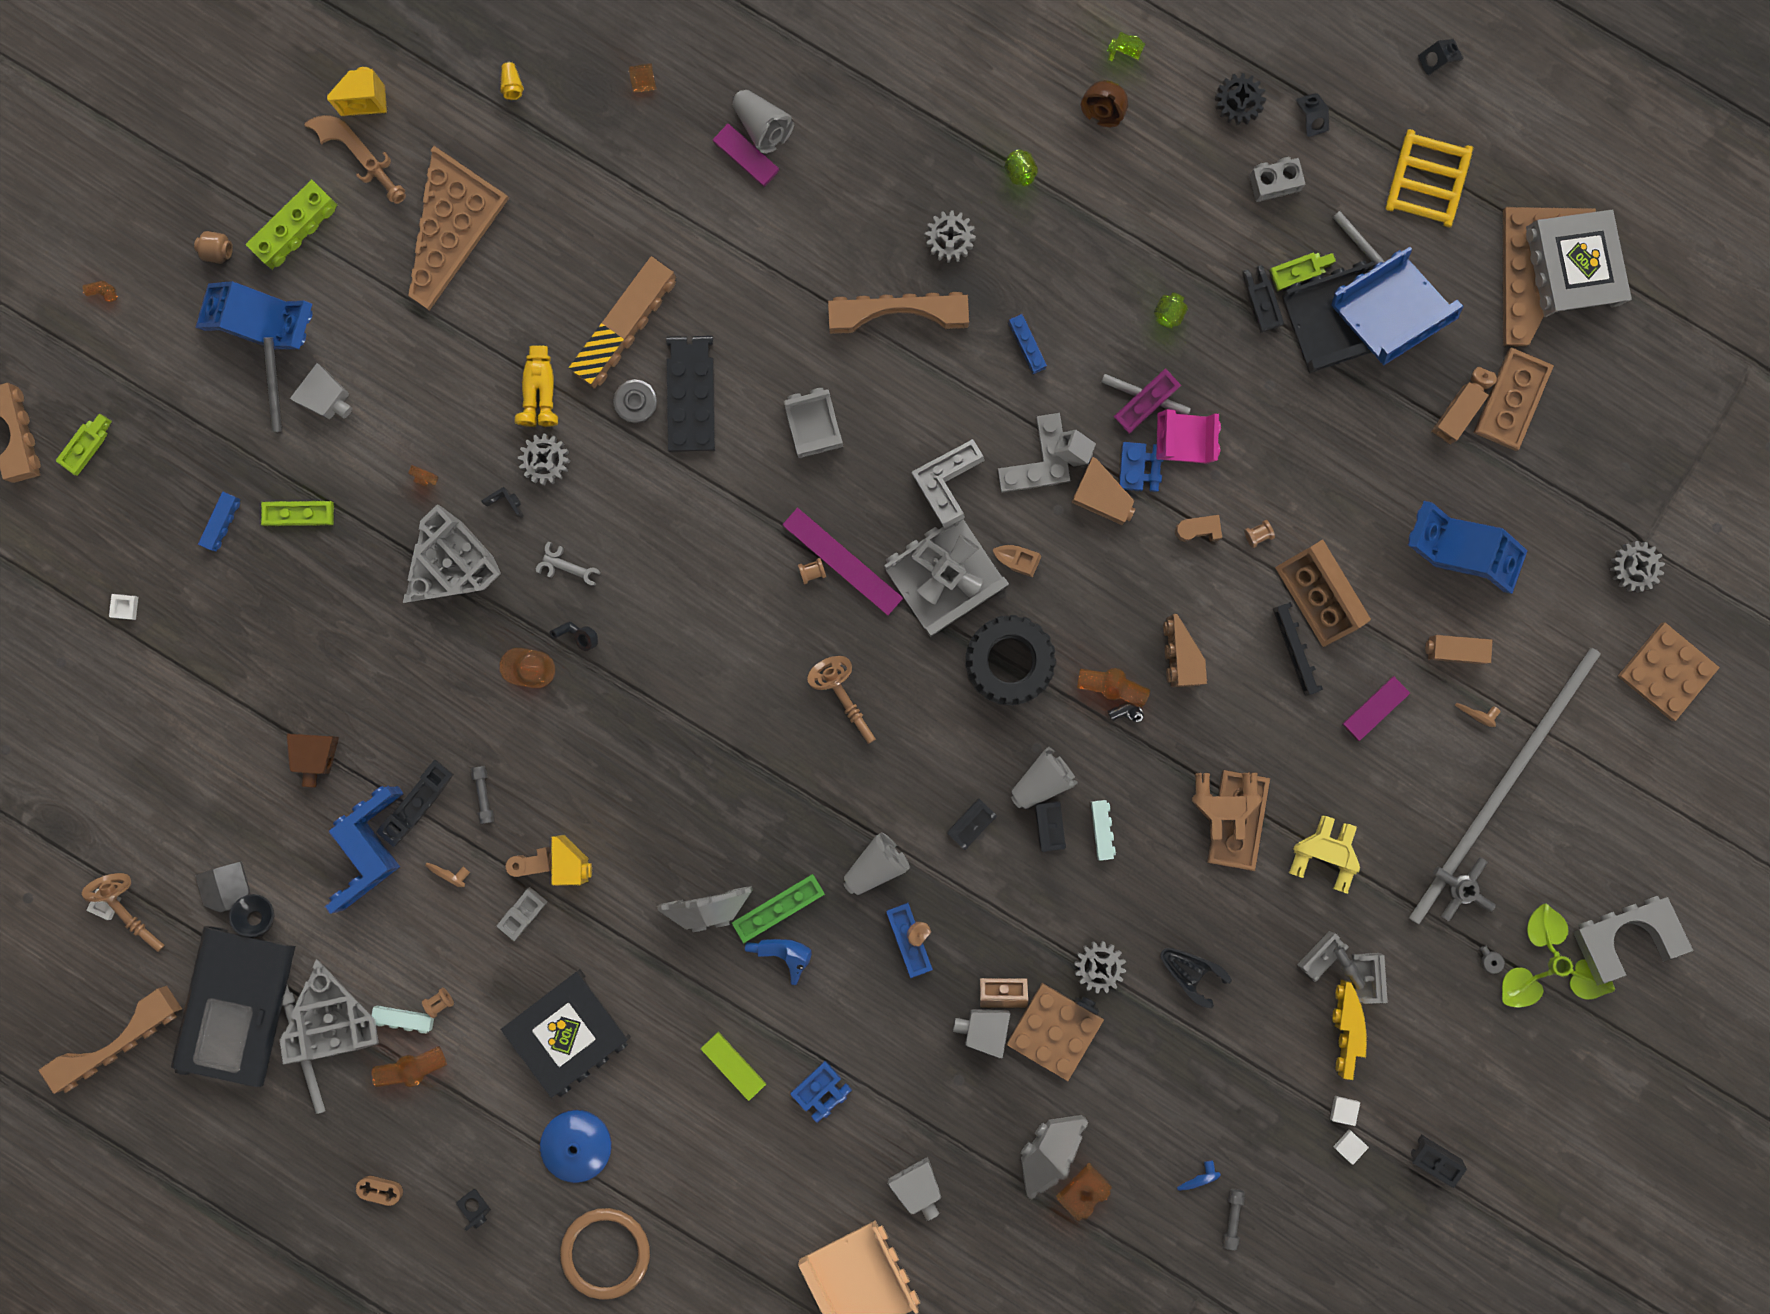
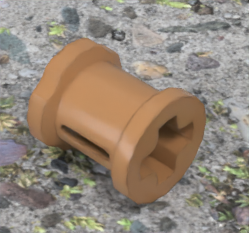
M1268 520L1262 521V524L1257 527L1247 528L1244 531L1246 539L1252 548L1257 547V544L1262 541L1275 538L1273 528Z
M821 558L806 565L798 564L804 585L808 584L809 580L826 577Z
M442 987L439 989V993L430 999L422 1000V1004L427 1014L434 1019L437 1017L438 1012L447 1006L452 1007L454 1001L448 991Z

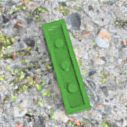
M814 874L736 919L732 924L743 943L825 895Z

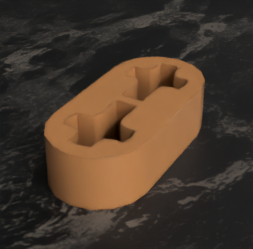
M366 1176L358 1182L356 1193L363 1200L391 1206L401 1199L403 1189L397 1182L375 1176ZM369 1182L370 1187L377 1189V1191L371 1190L369 1193H366V1188L363 1185ZM390 1188H393V1193L396 1196L389 1199V1194L382 1191H388Z

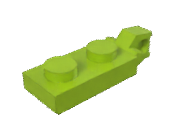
M1311 253L1270 268L1269 273L1278 292L1292 284L1303 283L1313 277L1326 273L1325 268L1334 265L1336 260L1333 253L1320 257L1319 253Z
M98 414L93 422L88 421L86 425L82 424L58 456L56 462L73 475L78 476L108 434L105 431L112 421L106 416Z

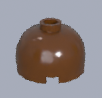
M1107 80L1098 81L1085 92L1080 103L1081 110L1089 120L1091 117L1100 120L1097 123L1099 126L1116 127L1125 117L1128 109V97L1124 89L1117 83Z

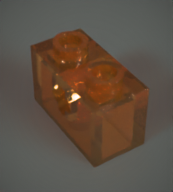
M1089 1162L1056 1197L1058 1202L1079 1222L1082 1218L1087 1219L1093 1213V1207L1099 1201L1103 1202L1109 1197L1112 1186ZM1083 1190H1085L1086 1192L1089 1191L1090 1196H1082L1081 1192Z

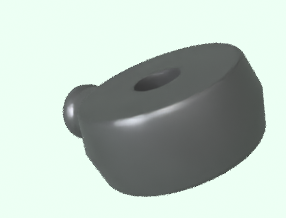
M1486 945L1482 946L1480 951L1483 953L1481 959L1483 969L1490 974L1502 971L1504 968L1503 957L1497 952H1490Z

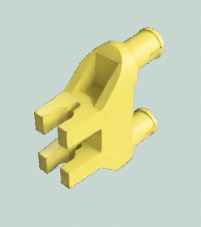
M1321 816L1316 833L1294 846L1293 850L1296 855L1289 873L1303 878L1309 858L1312 859V857L1339 866L1338 868L1340 869L1333 889L1348 894L1353 875L1357 874V872L1359 873L1360 870L1358 859L1351 845L1357 827L1343 823L1338 840L1330 838L1335 819Z

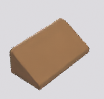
M980 979V1007H1027V979Z

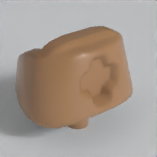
M1477 367L1473 371L1470 381L1471 383L1479 384L1485 390L1496 383L1497 377L1494 372Z
M924 922L912 924L907 931L909 943L919 947L930 935V927Z

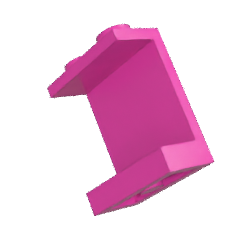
M1170 409L1159 412L1157 419L1156 459L1207 464L1217 461L1220 454L1218 434L1221 430V423L1219 421V414L1205 417L1176 414V410Z

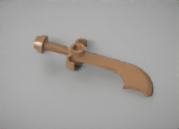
M319 116L304 123L305 127L316 131L321 144L329 140H339L347 145L368 171L365 177L357 174V177L362 182H370L374 176L378 178L388 191L387 198L390 202L398 204L405 199L404 188L401 185L395 186L383 172V168L388 167L391 163L390 157L385 152H383L385 160L378 162L350 127L336 117Z

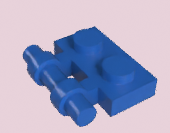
M1122 443L1119 484L1124 490L1142 491L1143 482H1149V491L1159 492V483H1162L1160 468L1163 460L1156 459L1157 444L1153 445L1152 453H1146V444ZM1145 461L1152 462L1151 474H1144Z
M825 1060L791 1091L790 1095L805 1111L814 1106L817 1111L811 1117L818 1123L823 1117L827 1118L831 1114V1110L839 1102L843 1103L852 1089L847 1083L840 1089L836 1087L835 1084L841 1080V1077ZM830 1091L833 1096L825 1103H822L819 1099Z

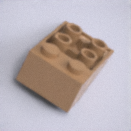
M1178 614L1167 617V622L1163 623L1164 636H1168V645H1165V657L1170 662V668L1166 670L1167 682H1171V687L1207 684L1206 662Z

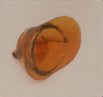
M513 648L502 656L500 672L507 682L514 685L542 688L553 680L555 665L553 660L543 652L525 648Z

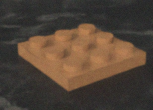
M1661 623L1618 677L1668 719L1676 721L1720 667L1668 624Z
M1041 983L1006 1044L1069 1081L1104 1019L1077 1005L1076 1002L1046 984Z

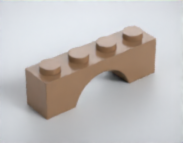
M4 383L0 385V417L9 426L10 442L6 450L0 454V470L3 480L15 483L41 476L39 471L41 464L39 458L35 455L33 447L35 446V440L29 431V416L24 410L22 403L24 401L23 393L19 387L10 383Z

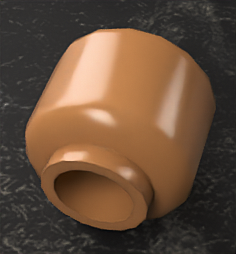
M205 231L200 235V238H196L194 244L199 258L206 262L222 264L230 259L232 255V242L222 233Z

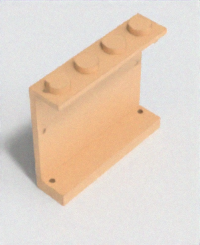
M876 1220L799 1259L798 1266L822 1314H907L912 1310L915 1314L919 1313L918 1304H920L918 1295L915 1290L910 1291L907 1285L910 1282L904 1268L899 1269L896 1262L899 1260L894 1247L889 1248L886 1242L888 1235L882 1225L878 1226Z

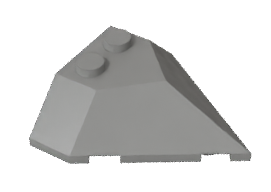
M436 505L420 521L419 538L414 548L408 576L409 584L407 593L404 594L403 603L485 590L501 575L492 554L463 522L440 505Z
M752 886L729 890L725 894L685 902L678 900L659 904L657 908L659 912L683 928L692 929V932L706 930V927L711 925L716 927L730 925L729 921L735 918L753 889Z
M316 959L312 967L311 976L306 981L291 1014L290 1023L280 1039L283 1064L320 1059L379 1044L375 1019Z
M1083 1115L1050 1119L1046 1124L1042 1123L1035 1132L1037 1137L1032 1143L1028 1142L1022 1149L1021 1163L1027 1197L1031 1200L1035 1198L1038 1192L1042 1193L1055 1185L1058 1179L1067 1177L1068 1167L1073 1161L1082 1139L1080 1134L1088 1124L1087 1119Z

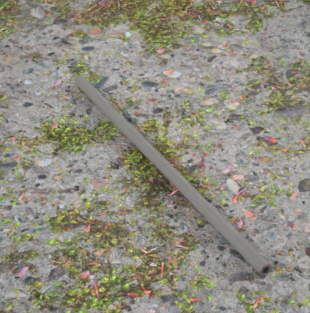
M1593 648L1589 649L1442 869L1453 875L1601 655L1599 651ZM1436 877L1409 919L1420 924L1447 883Z

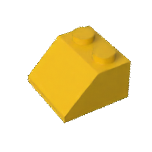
M359 67L357 70L349 71L327 95L328 101L341 116L387 113L385 85L374 70L368 67Z
M565 835L553 836L552 885H581L588 882V877H592V864L588 863V857Z

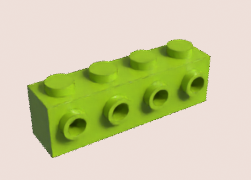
M311 179L245 245L273 270L285 261V257L291 251L298 249L302 244V240L307 235L313 234L317 230L318 224L325 218H329L338 205Z

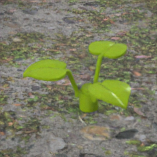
M1548 904L1539 906L1532 913L1528 921L1527 934L1535 946L1547 945L1548 949L1553 953L1554 957L1548 963L1549 970L1534 977L1526 968H1514L1508 971L1502 982V1002L1511 1007H1526L1536 1003L1543 994V987L1536 980L1551 976L1552 974L1559 976L1572 974L1573 976L1569 982L1570 988L1576 996L1583 999H1595L1614 992L1615 988L1612 981L1597 986L1585 959L1579 960L1576 963L1574 971L1571 960L1560 956L1559 952L1553 948L1552 944H1560L1566 939L1568 925L1562 915Z

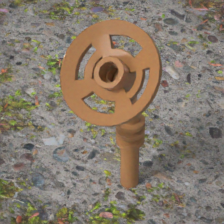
M833 656L820 661L808 674L809 685L817 690L833 688L846 709L845 714H848L847 717L851 718V723H855L868 744L872 743L876 738L862 719L863 714L859 713L860 710L856 709L857 705H853L841 685L852 671L850 660L843 656ZM840 665L846 666L847 670L844 671ZM815 680H818L821 686L817 685Z
M123 873L105 875L93 880L82 890L84 900L89 902H107L126 924L125 927L127 929L130 928V932L134 931L133 934L135 936L139 935L157 952L163 949L165 945L145 928V924L141 925V921H137V917L133 918L116 899L118 895L130 887L131 878L129 875ZM99 887V890L96 893H91L93 890Z

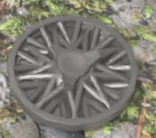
M634 379L626 381L618 387L613 402L615 410L621 418L627 422L639 423L652 416L656 410L657 398L656 393L649 384Z

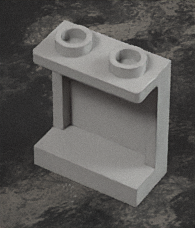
M816 388L811 390L808 395L801 396L798 393L787 397L788 400L784 401L798 458L843 447L829 389Z

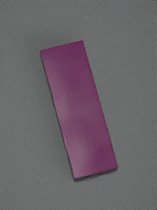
M729 123L714 137L713 143L763 187L779 172V168Z
M1165 368L1113 417L1128 433H1131L1171 396L1181 384Z
M1392 676L1342 725L1357 741H1360L1400 704L1410 692L1395 676Z

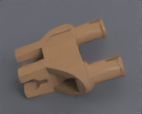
M1195 773L1196 795H1193L1192 802L1210 821V840H1222V821H1233L1234 840L1245 839V819L1262 801V797L1258 794L1257 790L1258 773H1242L1243 794L1241 796H1212L1210 794V773L1203 774V783L1202 773Z

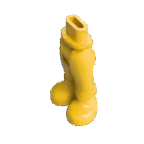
M529 346V355L526 356L527 361L522 379L524 412L515 415L514 423L528 427L537 426L536 395L539 389L540 413L538 415V424L542 427L558 425V416L553 414L551 410L553 409L554 380L550 363L551 357L548 356V347Z

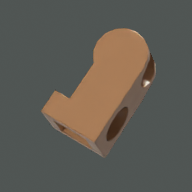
M1219 515L1181 521L1175 529L1176 537L1185 542L1190 541L1194 537L1209 535L1210 541L1220 540L1222 532Z
M551 848L537 849V856L525 857L517 855L509 858L506 863L508 874L518 877L551 871Z

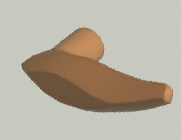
M1459 703L1455 704L1456 707L1478 722L1489 727H1496L1494 720L1500 713L1498 708L1493 706L1486 714Z
M425 864L433 873L457 887L465 886L463 880L470 873L465 867H462L454 875L451 871L444 870L436 865Z

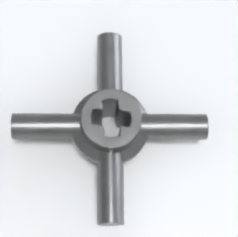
M1479 857L1468 875H1460L1456 878L1439 866L1435 868L1433 874L1450 885V893L1453 897L1441 917L1450 921L1461 903L1465 904L1472 901L1489 912L1495 909L1496 905L1479 894V886L1476 881L1488 863L1486 860Z

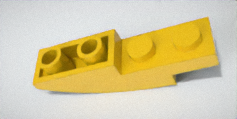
M1341 980L1340 985L1336 987L1335 996L1338 999V1004L1332 1016L1335 1027L1344 1030L1339 1036L1341 1055L1336 1060V1071H1338V1075L1343 1079L1353 1080L1356 1056L1366 1058V1026L1362 1006L1352 983Z

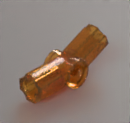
M1112 668L1107 670L1106 673L1080 669L1077 686L1079 689L1102 692L1106 698L1111 700L1122 698L1141 708L1149 697L1150 689L1126 679V674L1120 669Z
M438 1046L416 1057L406 1055L401 1057L396 1063L373 1067L371 1073L372 1082L375 1087L404 1083L407 1087H414L423 1080L424 1075L447 1065V1061L443 1051Z

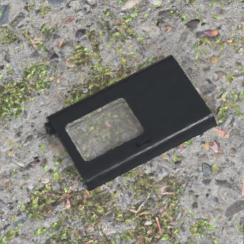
M203 927L171 1067L175 1069V1073L181 1075L194 1073L247 1086H264L296 946L244 937L229 933L227 929L220 927Z

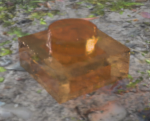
M652 63L629 67L633 92L656 89Z
M411 465L408 474L415 477L414 482L426 487L428 483L436 485L438 476L413 465Z

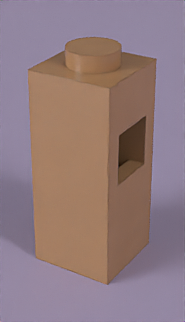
M1471 382L1462 386L1432 429V432L1449 444L1457 441L1489 396L1484 392V388L1479 384Z
M1434 635L1430 636L1429 640H1427L1425 652L1428 654V660L1489 664L1491 663L1492 640Z

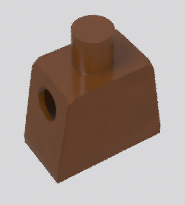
M287 734L290 771L303 773L302 787H316L317 774H329L331 772L339 737Z

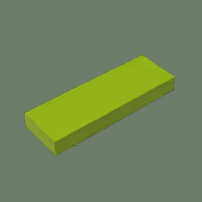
M261 502V525H334V502Z
M719 1031L701 1047V1050L748 1101L766 1085V1082Z

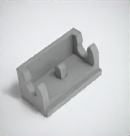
M1329 931L1297 965L1315 982L1337 959L1333 950L1341 946L1346 951L1349 947L1340 940L1336 933Z
M1380 953L1352 954L1353 961L1358 968L1357 972L1365 983V987L1357 990L1355 987L1359 1001L1362 1004L1388 1003L1384 955Z

